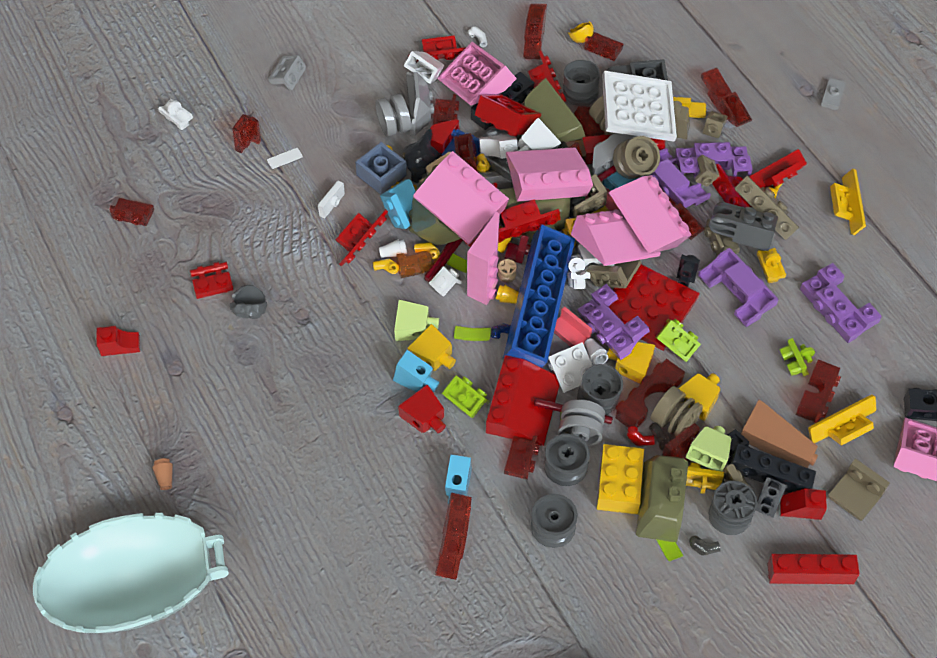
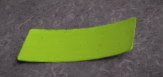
M452 254L447 264L461 272L467 273V260Z
M455 326L454 339L489 341L491 328Z
M657 540L668 561L683 557L676 542Z

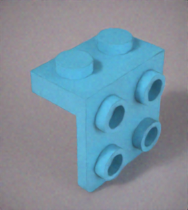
M405 179L380 195L395 228L406 229L411 226L408 221L410 219L409 211L412 210L413 195L416 191L410 179Z

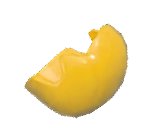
M590 21L581 23L574 29H570L568 35L574 42L584 43L592 37L594 27Z

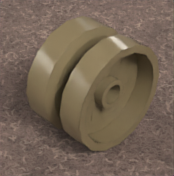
M636 136L617 145L613 154V163L617 172L628 179L650 175L657 169L660 162L659 148L652 139L645 136Z

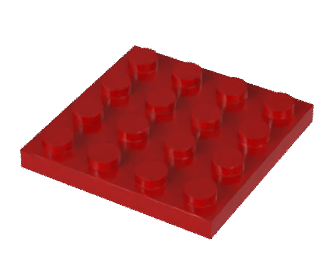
M641 264L626 288H614L613 291L617 294L618 299L609 308L624 324L638 316L650 330L641 340L653 344L656 348L664 351L666 346L655 337L667 324V319L672 321L676 319L682 323L698 300L700 293Z

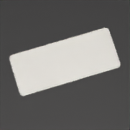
M294 148L271 157L267 161L270 167L274 169L300 159L303 156L298 148Z

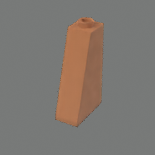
M758 400L741 433L749 441V444L775 457L808 468L809 464L813 466L818 457L815 454L818 446L763 401Z

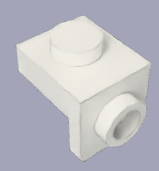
M443 266L429 284L440 295L445 296L455 283L461 284L462 281L458 278L460 275L453 268L449 270Z

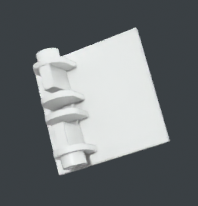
M583 342L548 357L550 361L548 367L551 371L554 370L563 393L580 386L583 374L586 369L592 366Z

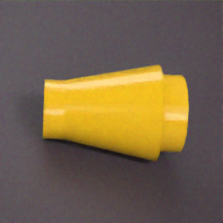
M505 284L504 286L499 285L495 299L502 303L516 304L519 292Z

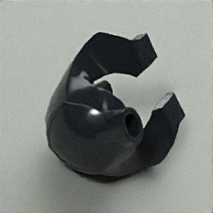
M428 129L419 141L402 149L403 159L406 161L407 168L411 172V180L414 183L420 182L419 180L422 179V175L427 173L426 167L443 156L442 153H439L431 146L433 135L431 129Z

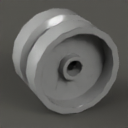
M401 94L390 96L389 101L386 98L375 101L377 117L386 137L396 135L397 129L401 133L411 130L409 111Z
M571 400L566 402L562 406L558 435L573 434L582 438L588 446L598 444L602 440L605 410L597 403L587 400Z

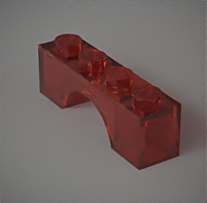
M668 359L662 364L658 363L653 369V373L650 376L646 375L642 379L641 385L638 388H633L625 401L621 400L618 403L615 418L627 428L630 426L639 428L646 420L648 408L644 402L646 397L657 392L666 393L673 386L678 387L683 382L685 371Z

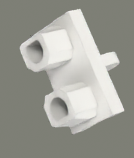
M170 99L164 106L158 108L159 112L166 119L172 121L181 130L189 126V121L193 118L192 114L184 109L177 100Z
M572 258L568 263L570 270L567 273L568 287L585 289V278H590V272L584 271L585 264L582 259Z

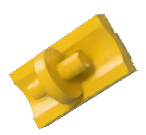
M771 248L769 251H757V257L768 283L778 282L779 279L786 277L781 263V256L775 248Z
M691 462L687 470L686 486L700 488L701 494H705L706 489L716 490L722 484L724 472L702 469L698 463Z

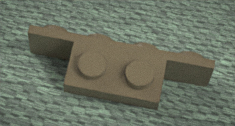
M748 175L735 187V190L756 211L770 212L778 216L775 230L785 240L799 228L787 215L789 212L786 210L788 208L786 204L781 200L778 202L774 198V192L768 187L766 189L764 187L760 188Z

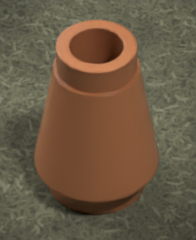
M163 458L154 461L152 469L160 490L171 489L173 464L170 463V459Z

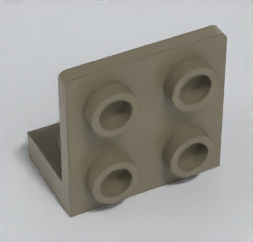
M596 174L591 176L593 186L588 194L589 198L574 207L573 218H576L578 215L590 214L606 205L607 190Z
M635 260L614 264V266L589 265L586 271L590 272V278L594 286L602 287L607 284L612 288H626L641 265V261Z
M855 458L850 464L847 473L829 493L828 498L862 521L885 494L890 482Z

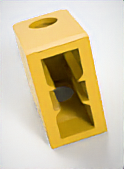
M432 324L407 348L408 351L432 366L433 371H436L442 364L451 369L456 362V359L451 356V342Z
M637 342L631 354L622 360L610 348L607 355L609 359L616 361L615 369L622 376L643 385L654 355L655 345Z
M713 373L707 378L701 374H696L678 388L686 394L684 403L688 399L693 398L695 403L699 402L703 405L699 419L702 421L707 419L721 390L717 386L720 379Z

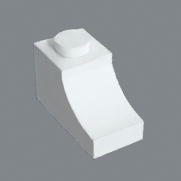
M509 134L479 138L480 154L485 156H495L503 159L506 158V152L518 151L517 138Z

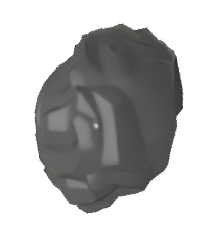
M244 285L232 294L233 301L229 306L230 310L238 317L258 319L265 313L267 302L265 295L260 289L254 285Z

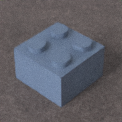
M382 142L355 162L357 176L379 194L385 193L391 186L395 185L396 181L399 182L407 175L406 161Z

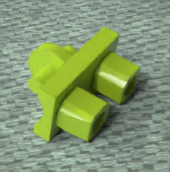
M793 338L787 340L788 345L779 350L784 361L792 357L796 360L787 364L791 376L800 373L803 376L809 375L804 360L807 363L813 361L814 349L812 347L807 348L805 344H802L800 346L801 351L799 352Z

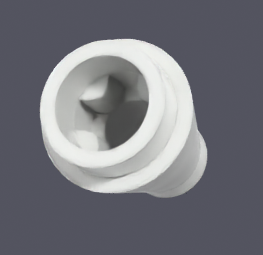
M397 239L385 246L379 247L381 258L403 257V255L407 254L404 240Z
M594 338L587 339L584 345L591 363L595 365L606 363L608 360L607 350L599 345Z

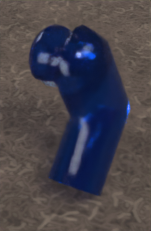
M502 323L493 326L490 330L492 331L490 334L491 338L499 339L501 333L509 334L511 325Z

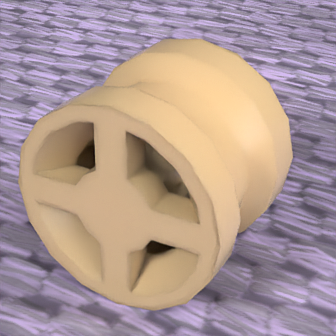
M504 259L499 262L498 278L502 282L509 283L515 280L516 263L510 259Z

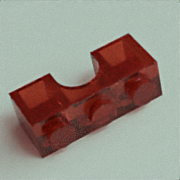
M818 359L808 384L816 387L819 392L814 393L805 390L795 415L814 423L819 422L821 417L825 418L829 409L826 403L827 401L831 403L835 394L832 388L833 386L837 387L841 376L838 375L840 367Z

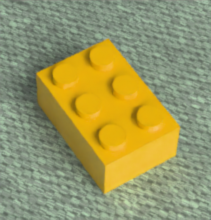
M603 444L597 510L638 514L641 499L644 449Z

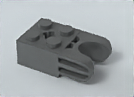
M664 59L630 62V65L613 66L606 70L668 81Z
M719 202L713 209L709 228L714 233L733 238L732 242L769 251L778 216L770 212H759L751 207L744 208Z

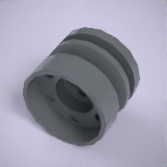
M575 60L567 64L563 76V94L567 102L576 106H587L595 102L599 96L600 70L598 66L587 60Z
M592 365L586 369L582 376L577 400L597 403L603 407L605 415H608L614 411L623 390L621 374L609 365Z
M727 481L715 490L708 514L709 520L716 530L726 535H738L750 526L757 507V497L752 488L739 481Z

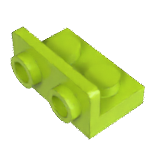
M667 319V324L655 338L687 362L701 345L697 341L698 337L691 331L688 333L682 329L684 325L678 320L674 319L672 321Z
M456 375L442 394L468 416L474 418L484 403L489 404L490 401L486 398L488 394L479 387L477 390L471 386L473 382L467 377L463 376V378H460Z

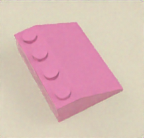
M471 42L437 79L472 106L479 102L480 95H497L502 93L517 78L503 63L474 42Z
M576 148L506 152L517 201L585 197L593 186L589 169Z
M453 151L440 162L413 195L418 202L467 244H470L483 231L495 212H498L500 215L505 210L509 200L508 197Z
M652 175L643 176L609 192L649 254L676 248L692 235L688 225L682 221L678 210L672 206L668 195L662 191L658 180Z
M620 210L588 213L576 217L571 235L604 266L658 257L661 254L660 251L651 254L647 252Z
M495 212L467 252V296L485 305L496 297L498 291L496 289L499 259L498 212Z
M905 418L893 467L903 472L916 474L924 479L928 478L937 481V428Z

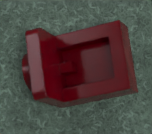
M521 235L519 245L508 243L504 259H510L522 264L524 255L528 256L530 245L527 244L529 237Z

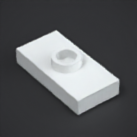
M337 181L319 202L318 210L320 217L325 219L331 210L338 206L340 199L345 194L344 183Z

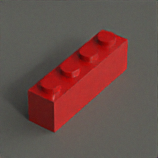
M771 554L767 563L769 584L854 585L860 575L857 555Z

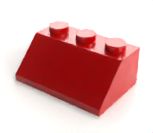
M497 94L480 95L475 116L481 118L482 122L492 123L496 129L508 131L507 134L517 137L518 135H524L534 121L541 117V113L506 96Z

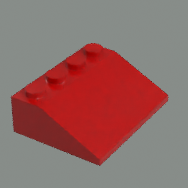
M505 355L486 420V433L544 446L553 410L534 406L536 398L556 402L560 386L556 375L525 359Z

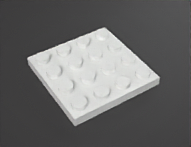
M610 71L603 72L605 127L607 132L675 141L677 134L671 81Z

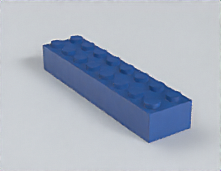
M541 225L533 235L503 359L505 355L521 358L541 368L547 363L575 238L545 225Z

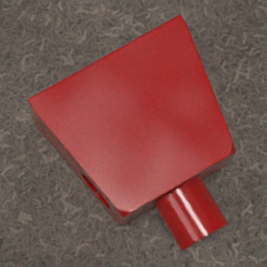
M428 385L398 406L399 416L421 433H425L430 428H433L437 433H441L446 427L442 421L444 418V408Z

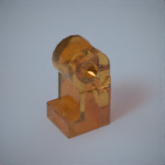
M421 251L417 255L406 257L404 253L396 254V263L399 265L401 279L426 273L432 265L431 253Z

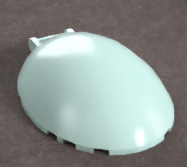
M143 513L107 519L90 525L89 530L79 535L77 533L70 535L71 539L62 546L58 544L47 555V561L42 567H38L34 577L33 596L42 615L51 623L67 630L82 633H113L140 628L181 610L196 598L211 580L224 578L228 575L222 546L224 544V537L222 535L206 537L203 527L191 522L190 518L176 514L174 517L164 516L163 513H155V516H143ZM210 548H214L216 567L211 568Z

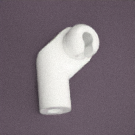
M476 26L468 30V35L471 38L475 36L478 38L480 47L488 45L486 34Z

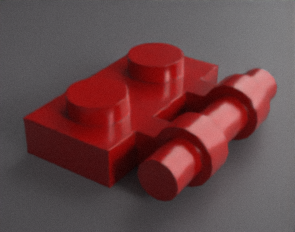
M219 261L214 262V265L205 267L201 265L197 266V269L190 270L191 277L199 276L198 279L192 280L197 299L234 290L229 271L221 272V270L228 269L227 261L219 263ZM216 272L215 275L205 277V274Z

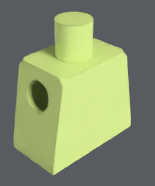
M399 300L394 330L395 341L416 340L431 324L439 329V318L429 317V307Z
M715 426L713 429L704 427L692 442L686 458L709 469L723 472L729 458L732 439L730 436L725 435V430L721 426Z

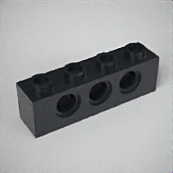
M518 72L514 75L517 79L512 85L499 94L521 104L534 89V82L523 73ZM478 103L471 107V120L484 130L494 126L492 123L482 122L481 118L475 116Z
M908 388L904 396L905 418L937 421V389Z
M739 443L732 451L728 464H734L736 470L738 469L742 476L761 483H765L767 476L787 483L785 491L789 493L802 489H812L816 476L815 470Z

